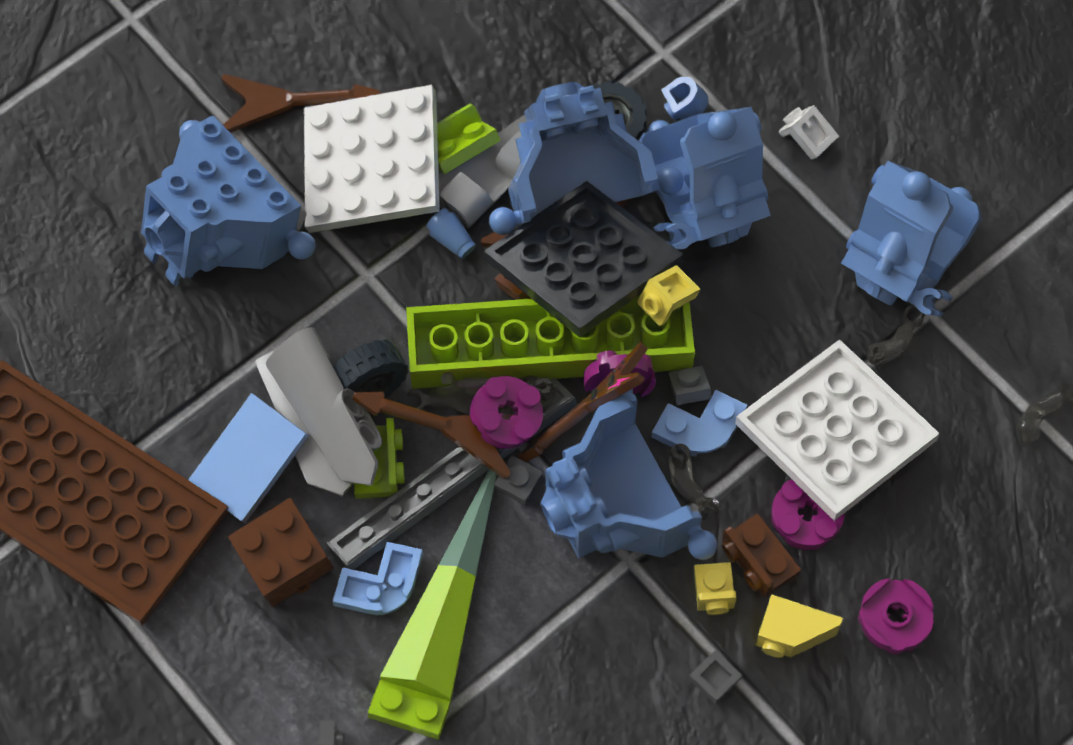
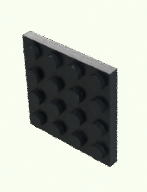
M588 181L531 218L530 222L524 223L484 250L486 262L578 337H582L639 296L649 279L676 265L679 267L683 264V254Z

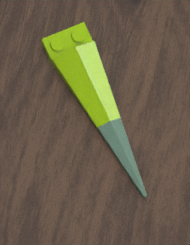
M490 469L380 675L379 684L368 710V718L437 740L440 738L451 707L466 624L494 492V483L497 474Z

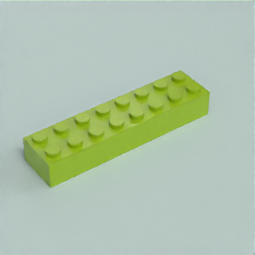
M639 295L582 337H578L533 299L406 307L409 369L412 389L485 384L490 378L501 376L515 377L522 381L547 380L553 377L556 379L584 377L585 369L591 363L597 361L596 356L600 352L614 351L618 355H628L640 342L648 348L645 354L651 357L655 372L692 368L695 349L690 303L688 302L673 310L667 322L660 326L638 305Z

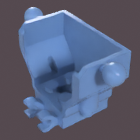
M577 82L563 83L542 89L536 102L524 111L527 122L519 124L521 137L515 139L521 163L508 189L513 211L506 207L495 209L490 215L489 224L495 233L507 235L515 229L516 225L519 226L530 222L531 218L586 181L614 202L659 190L665 194H675L681 190L684 178L682 173L674 167L663 168L657 175L652 151L627 133L623 115H615L612 102L604 103L601 88L594 89L593 85L583 87Z
M752 107L702 113L672 124L664 120H656L648 126L647 132L642 134L639 142L652 151L657 175L663 168L674 167L682 173L684 178L681 190L675 194L669 195L660 190L656 191L672 223H659L654 227V231L666 230L669 233V240L667 242L674 248L685 249L691 243L708 239L710 247L728 244L742 236L748 235L752 222L771 216L766 202L768 192L762 180L763 143L760 136L761 123L757 114L753 112Z
M213 115L201 122L189 120L182 124L179 130L180 142L173 164L162 171L161 178L146 185L141 234L147 241L144 254L153 264L157 262L158 255H162L169 262L165 273L166 278L174 286H177L181 276L184 279L186 277L191 278L200 269L205 272L211 271L218 266L263 269L284 257L288 251L297 259L309 258L315 251V240L310 234L296 230L301 205Z
M887 161L885 166L881 165L872 178L871 183L874 186L867 197L858 230L853 232L846 244L848 251L841 264L855 271L857 286L876 299L893 306L895 300L899 297L915 305L923 314L942 317L944 313L936 309L934 305L935 300L938 298L951 301L953 297L947 291L934 289V286L937 285L945 270L969 243L980 224L982 216L979 205L972 201L971 193L963 187L950 189L928 177L923 172Z
M633 389L599 406L581 443L563 450L564 458L546 469V492L541 501V506L550 531H553L559 537L567 538L578 558L595 550L601 553H608L619 549L665 557L688 546L691 555L697 559L705 560L712 557L717 550L715 536L709 531L702 530V517L699 511L692 512L689 505L680 506L636 425L637 399L633 394Z

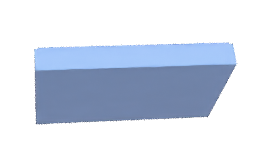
M251 393L188 480L228 506L227 511L240 521L246 523L309 435Z

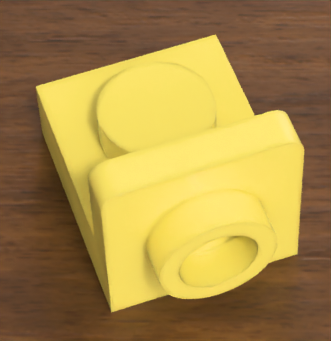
M676 265L649 279L637 303L661 326L667 322L673 310L695 299L700 288Z
M731 562L694 565L697 610H707L708 614L718 615L727 613L729 609H734L736 591L733 589Z

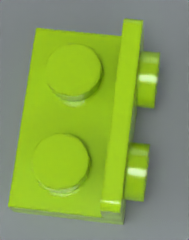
M473 104L466 105L437 123L438 171L445 175L501 141L497 130L481 120Z
M386 418V425L376 426L380 433L382 444L373 451L378 461L373 485L354 483L356 499L391 497L398 492V484L405 483L404 463L397 462V450H403L402 429H395L394 418Z

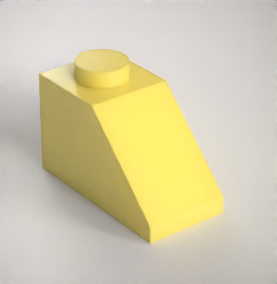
M771 595L755 646L761 647L764 653L773 657L782 658L783 655L793 657L837 636L843 618Z

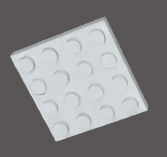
M432 85L304 108L305 228L309 233L440 211L436 91Z
M840 339L737 415L735 424L834 521L935 443L940 434Z

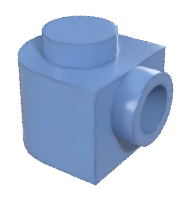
M690 77L677 78L661 90L668 101L664 104V107L675 121L679 118L683 120L702 114L708 105L707 93Z

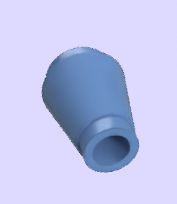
M446 208L435 214L426 225L430 230L429 235L461 259L468 256L476 247V244L472 241L455 212L450 213Z

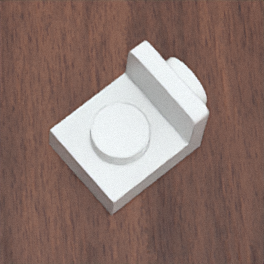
M814 105L804 110H801L800 107L794 109L784 118L786 125L778 131L782 137L791 134L811 160L817 158L839 137Z

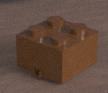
M291 498L228 536L259 590L272 607L296 592L298 594L306 592L311 587L310 583L334 569V566Z

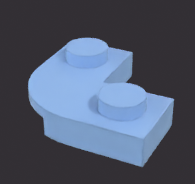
M715 390L701 417L698 418L668 403L655 425L651 437L691 456H697V453L712 452L719 448L723 449L729 443L738 427L735 424L736 416L747 409V404Z
M387 542L378 575L342 567L333 599L334 606L372 615H384L396 611L408 601L413 592L423 556L422 549Z

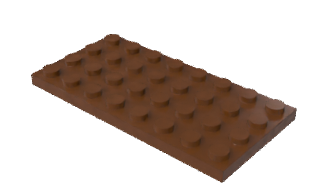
M1 360L0 532L143 626L228 514V506Z

